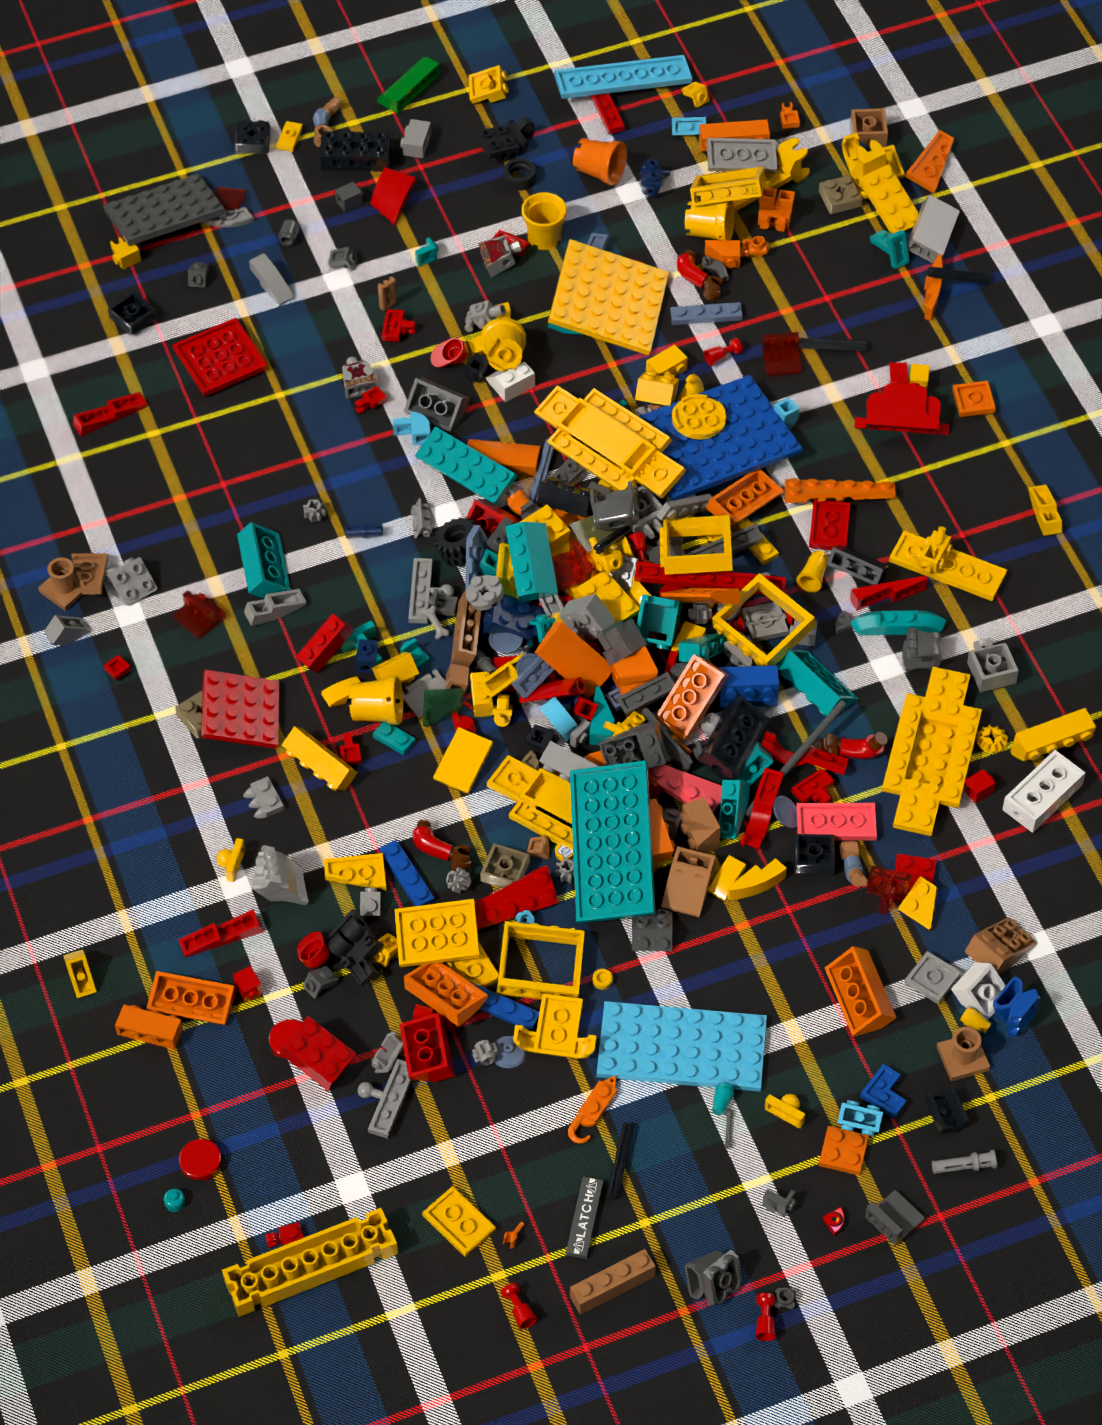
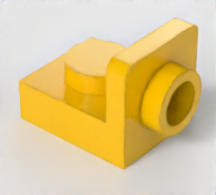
M693 82L682 88L683 95L692 98L694 106L697 108L710 101L707 88L703 84Z
M389 933L377 940L382 942L384 946L372 958V960L383 967L388 966L390 957L398 952L397 938Z

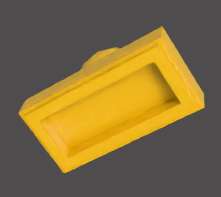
M236 838L233 850L222 849L216 857L217 863L221 867L226 868V879L229 882L235 881L245 853L243 839Z
M769 1094L765 1100V1110L801 1129L804 1124L805 1113L798 1110L800 1107L798 1097L794 1094H785L779 1100Z

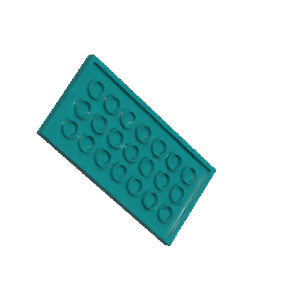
M645 760L571 770L570 789L576 922L580 924L656 914L648 763Z

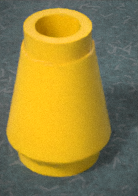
M967 1007L960 1018V1021L964 1023L963 1025L986 1033L991 1025V1022L974 1007L973 1009Z

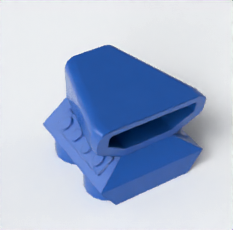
M1013 977L993 1001L995 1017L1007 1024V1035L1018 1037L1033 1019L1041 999L1036 989L1022 993L1023 983L1018 977Z

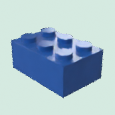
M777 665L720 667L722 671L729 675L719 691L720 708H726L728 702L741 695L755 707L777 706L779 689Z

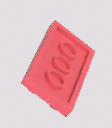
M796 803L797 834H833L834 841L877 839L875 803Z

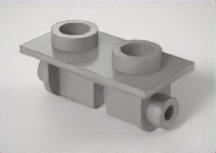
M419 498L411 509V516H413L412 530L414 531L415 539L419 534L429 537L432 533L431 521H427L431 519L430 507L427 503L421 504V499Z
M393 1031L386 1035L381 1044L386 1051L379 1048L372 1059V1067L376 1069L375 1073L390 1071L394 1066L397 1056L404 1049L402 1039H398V1034Z

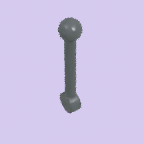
M730 1109L725 1112L727 1116L725 1149H729L730 1126L731 1117L733 1116V1111Z

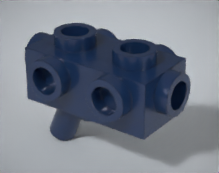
M647 159L640 168V175H642L641 192L646 196L656 197L662 186L663 177H669L670 170H661L659 161Z

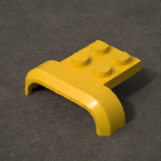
M858 133L847 135L842 141V150L847 166L851 159L856 162L859 160L856 154L859 146ZM895 146L883 147L886 152V165H890L898 179L904 178L905 173ZM853 178L862 198L868 199L869 197L860 184L859 179Z
M542 994L537 1031H529L522 1025H515L513 1041L518 1048L524 1051L581 1059L587 1058L594 1053L597 1036L588 1035L586 1038H577L583 999Z

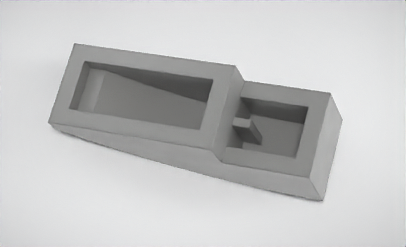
M264 253L249 260L250 270L260 280L262 288L279 307L294 299L283 277Z
M300 589L266 594L263 600L247 602L244 613L250 625L253 626L290 614L305 606L307 602Z

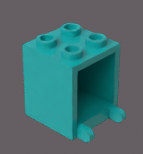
M642 594L636 626L647 643L645 646L651 647L652 643H654L660 649L670 650V647H673L677 639L683 608L682 602ZM649 631L667 634L666 641L648 638Z

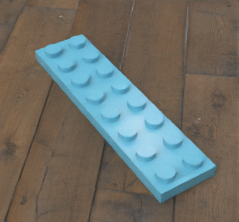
M684 55L554 70V77L562 99L692 83V76Z

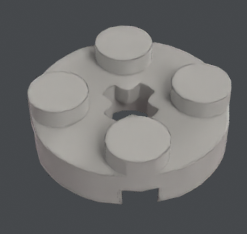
M491 575L473 577L466 590V598L469 604L476 610L492 608V605L496 602L498 604L504 595V589L498 577Z

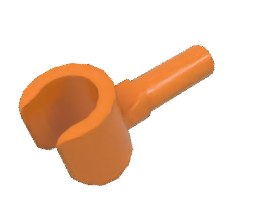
M677 734L671 735L674 740L678 741L680 747L686 753L692 754L693 751L684 745L680 736Z
M520 1222L512 1232L505 1233L503 1245L506 1242H510V1248L515 1247L517 1235L525 1225L523 1222Z

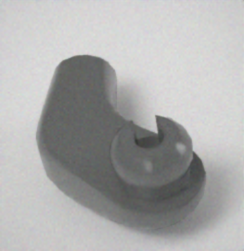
M709 256L703 257L702 266L716 272L723 279V282L729 280V275L723 262L712 259Z

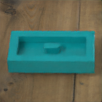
M382 722L373 732V738L403 756L415 743L414 737L393 725H389L387 722Z

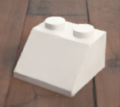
M520 362L513 370L506 369L503 372L498 370L486 377L488 383L504 402L535 387V373L526 362Z
M975 962L951 990L964 1007L972 1009L974 1007L988 1020L994 1013L993 1001L1006 985L991 963Z

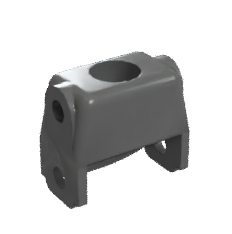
M633 481L628 482V489L614 491L601 497L595 489L590 490L593 519L597 529L607 531L635 525L638 522L640 507L639 490Z

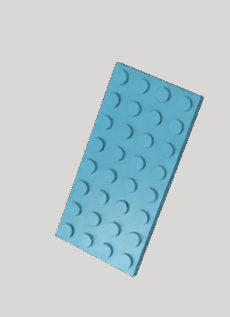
M605 1001L597 1077L610 1078L616 1076V1079L713 1088L718 1086L720 1082L730 1084L736 1090L761 1092L767 1015Z

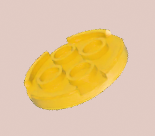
M693 394L683 397L672 410V423L680 434L688 438L708 439L718 435L724 429L726 410L719 401L708 398L707 395Z

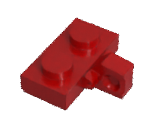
M388 309L381 336L382 341L400 342L401 335H405V333L415 334V321L405 320L404 310Z
M821 768L792 787L791 792L802 803H807L811 799L814 802L818 800L819 803H831L828 788L834 785V779Z

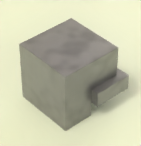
M632 618L624 623L620 620L596 634L605 650L603 655L610 666L647 645Z

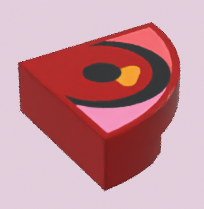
M841 1207L823 1216V1221L834 1236L841 1231L844 1223V1212Z

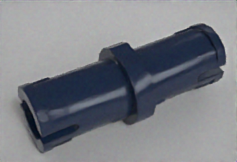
M382 524L345 526L346 538L383 536Z

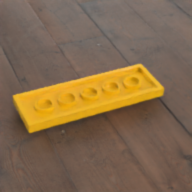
M903 531L889 557V562L993 601L1007 574V569L952 549L949 556H944L945 563L942 569L938 568L936 573L932 571L929 573L924 572L918 566L917 556L920 550H924L926 539Z

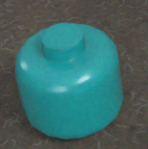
M170 1189L164 1195V1204L169 1211L178 1212L185 1206V1196L179 1189Z

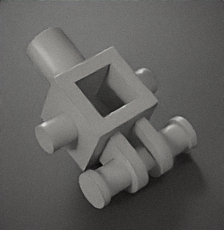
M489 300L470 305L464 329L467 332H472L474 325L483 329L489 321L506 314L505 306L503 304L493 306Z

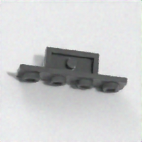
M647 708L642 710L641 715L647 719L645 723L657 720L653 712H650ZM657 720L668 753V759L664 765L676 761L684 772L689 773L693 764L691 757L681 749L678 741L674 740L666 727L662 726Z

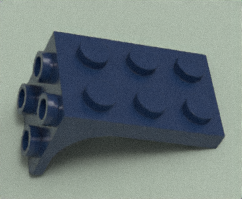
M504 594L498 604L496 602L492 605V608L481 610L478 639L480 640L489 632L504 631L527 640L535 636L539 644L536 625H530V620L536 619L537 615L546 613L541 607L521 602L519 599Z

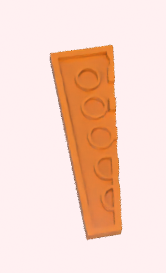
M797 478L785 479V503L808 502V499L818 498V501H826V498H835L836 501H841L847 497H851L854 500L895 498V483L888 481L879 483L872 481L854 482L852 480L835 481L832 479L826 481L816 479L799 480Z

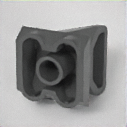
M715 1250L688 1262L684 1266L689 1295L694 1299H700L705 1295L709 1306L723 1303L729 1292H736L742 1282L739 1258L732 1250L725 1254Z

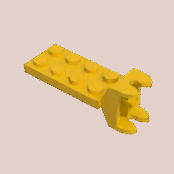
M791 138L779 145L776 152L777 172L765 173L766 188L777 189L791 180L798 183L809 175V168H801L802 159L808 154V149L793 150L798 146L800 139ZM757 187L752 188L753 193H758ZM759 197L733 200L734 212L759 199Z
M875 140L870 141L872 153H867L865 148L858 146L856 154L859 160L858 162L852 159L849 161L850 173L854 179H859L860 184L890 234L900 230L906 232L913 229L919 213L890 165H886V152L883 147Z

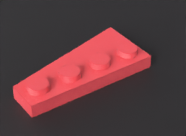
M664 764L651 767L648 771L650 783L683 804L704 797L713 814L721 804L722 786Z

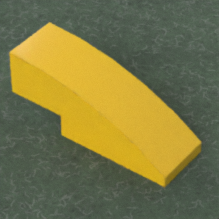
M1047 485L1028 487L1032 506L1043 535L1062 533V520L1057 512V504Z
M522 653L479 682L490 698L512 686L511 683L518 677L516 666L518 660L523 656Z
M776 858L762 870L755 865L727 888V899L736 900L754 896L776 886L786 879L787 868Z

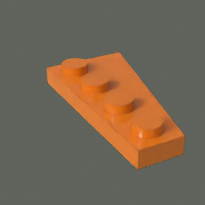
M939 130L907 171L905 177L935 193L954 138Z

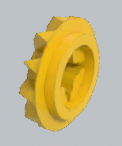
M989 724L988 727L981 728L977 733L976 740L979 747L984 751L999 752L1005 748L1008 736L1005 734V730L999 729L998 725L992 727ZM990 734H992L993 737H995L994 743L993 741H991V738H989Z

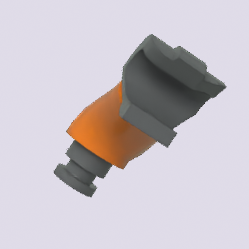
M512 484L506 492L507 498L505 500L513 512L520 515L522 520L541 509L532 500L528 499L522 488L518 489L516 485Z

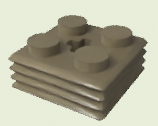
M851 175L819 183V193L830 214L862 206L863 198Z
M202 690L175 707L176 716L196 738L201 737Z
M494 843L480 873L481 881L501 888L513 881H517L524 877L530 864V854Z

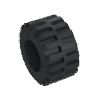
M462 517L454 518L449 522H445L443 526L438 528L439 531H436L434 544L442 561L446 562L447 565H452L453 567L459 565L461 567L466 564V539L473 526L477 525L473 520L469 518L463 519Z

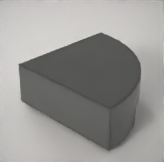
M847 611L842 612L835 622L836 634L853 629L852 620Z

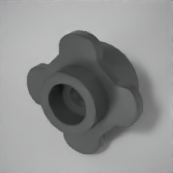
M777 1288L775 1290L777 1295L775 1307H787L790 1310L795 1307V1290L789 1288Z

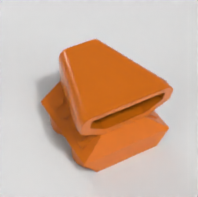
M643 646L614 663L611 674L622 696L655 679L658 675V670L646 646Z

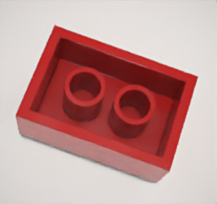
M309 1016L286 1041L280 1052L283 1057L327 1091L331 1089L351 1065L356 1056L354 1051Z

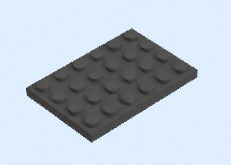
M199 174L175 180L172 183L160 185L157 188L142 191L141 193L103 205L105 213L128 246L225 214L224 207Z

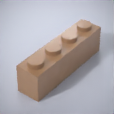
M466 590L458 601L451 663L469 667L477 652L481 610H476L469 604L466 598Z
M644 1249L571 1286L570 1298L581 1315L654 1278L655 1265Z

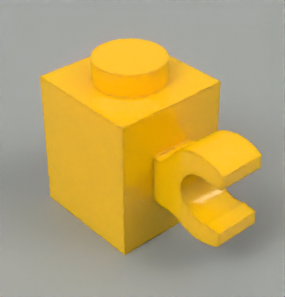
M120 237L118 238L119 244L110 242L114 253L112 255L113 261L116 265L119 264L123 270L141 262L140 252L135 244L128 246Z

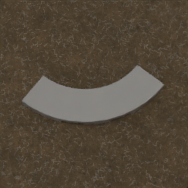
M246 207L236 210H225V214L202 221V223L216 227H237L254 222V217Z

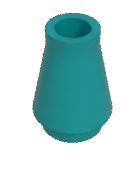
M720 1082L715 1087L712 1112L719 1115L724 1114L725 1109L735 1094L733 1086Z

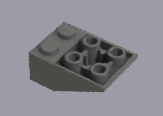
M657 720L638 725L599 742L606 766L646 760L648 768L666 764L668 759V753Z

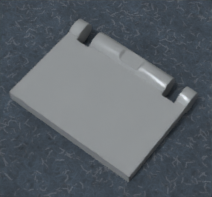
M436 669L432 671L435 678H432L428 673L405 687L407 695L403 692L404 702L418 718H421L456 696L445 693V680Z

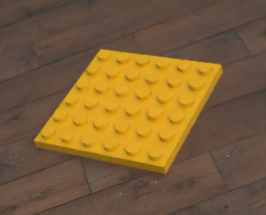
M569 239L548 323L649 356L669 272Z

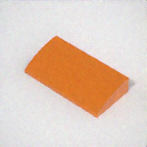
M468 440L467 445L516 475L536 476L541 446Z
M759 469L748 473L712 497L706 509L715 516L730 515V524L736 525L781 495L784 490Z
M685 588L661 593V597L665 599L676 600L682 603L741 604L739 588Z
M554 622L534 652L563 678L581 677L585 683L583 695L587 698H590L595 693L596 686L601 687L613 671V665L610 666L606 659L563 622Z
M693 654L656 714L657 720L682 739L690 740L729 675L705 659Z
M442 962L421 965L404 976L406 990L457 1026H460L474 1015L488 998L485 992Z
M156 971L146 1010L225 1025L233 1005L236 988L233 985Z

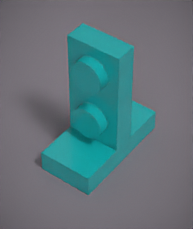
M881 230L870 236L872 244L890 255L891 267L894 269L910 262L906 235L903 230L893 234L886 230Z
M369 621L355 628L353 633L340 647L343 653L355 647L357 650L359 639L370 640L376 636L374 623ZM376 653L375 666L382 663V658L378 653Z

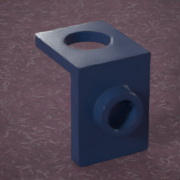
M359 639L355 659L357 673L374 674L372 668L375 667L378 641ZM367 665L371 667V669H364L361 666Z

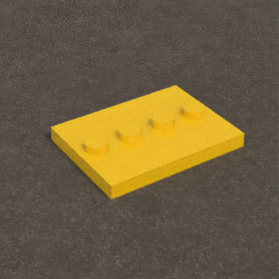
M474 899L395 909L400 968L480 958Z

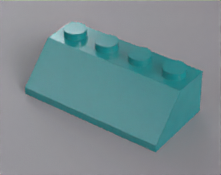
M251 522L237 534L248 593L265 598L266 594L291 590L279 533Z
M520 522L505 526L517 595L521 602L559 595L546 523Z
M789 649L777 665V668L781 671L780 674L785 679L790 680L796 690L803 692L806 695V699L810 703L815 704L819 708V712L824 716H827L841 700L846 703V707L840 713L858 700L842 682L807 650Z

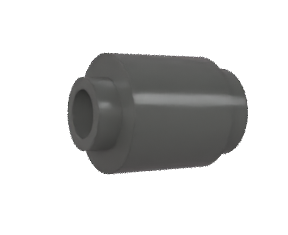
M285 220L279 233V241L283 245L290 246L295 242L300 228L299 224L294 220Z

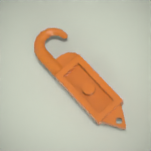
M612 1076L604 1081L599 1080L579 1109L577 1116L568 1129V1136L574 1143L582 1144L591 1138L590 1135H587L585 1138H578L575 1132L580 1125L591 1127L597 1124L617 1094V1089H615L616 1076Z

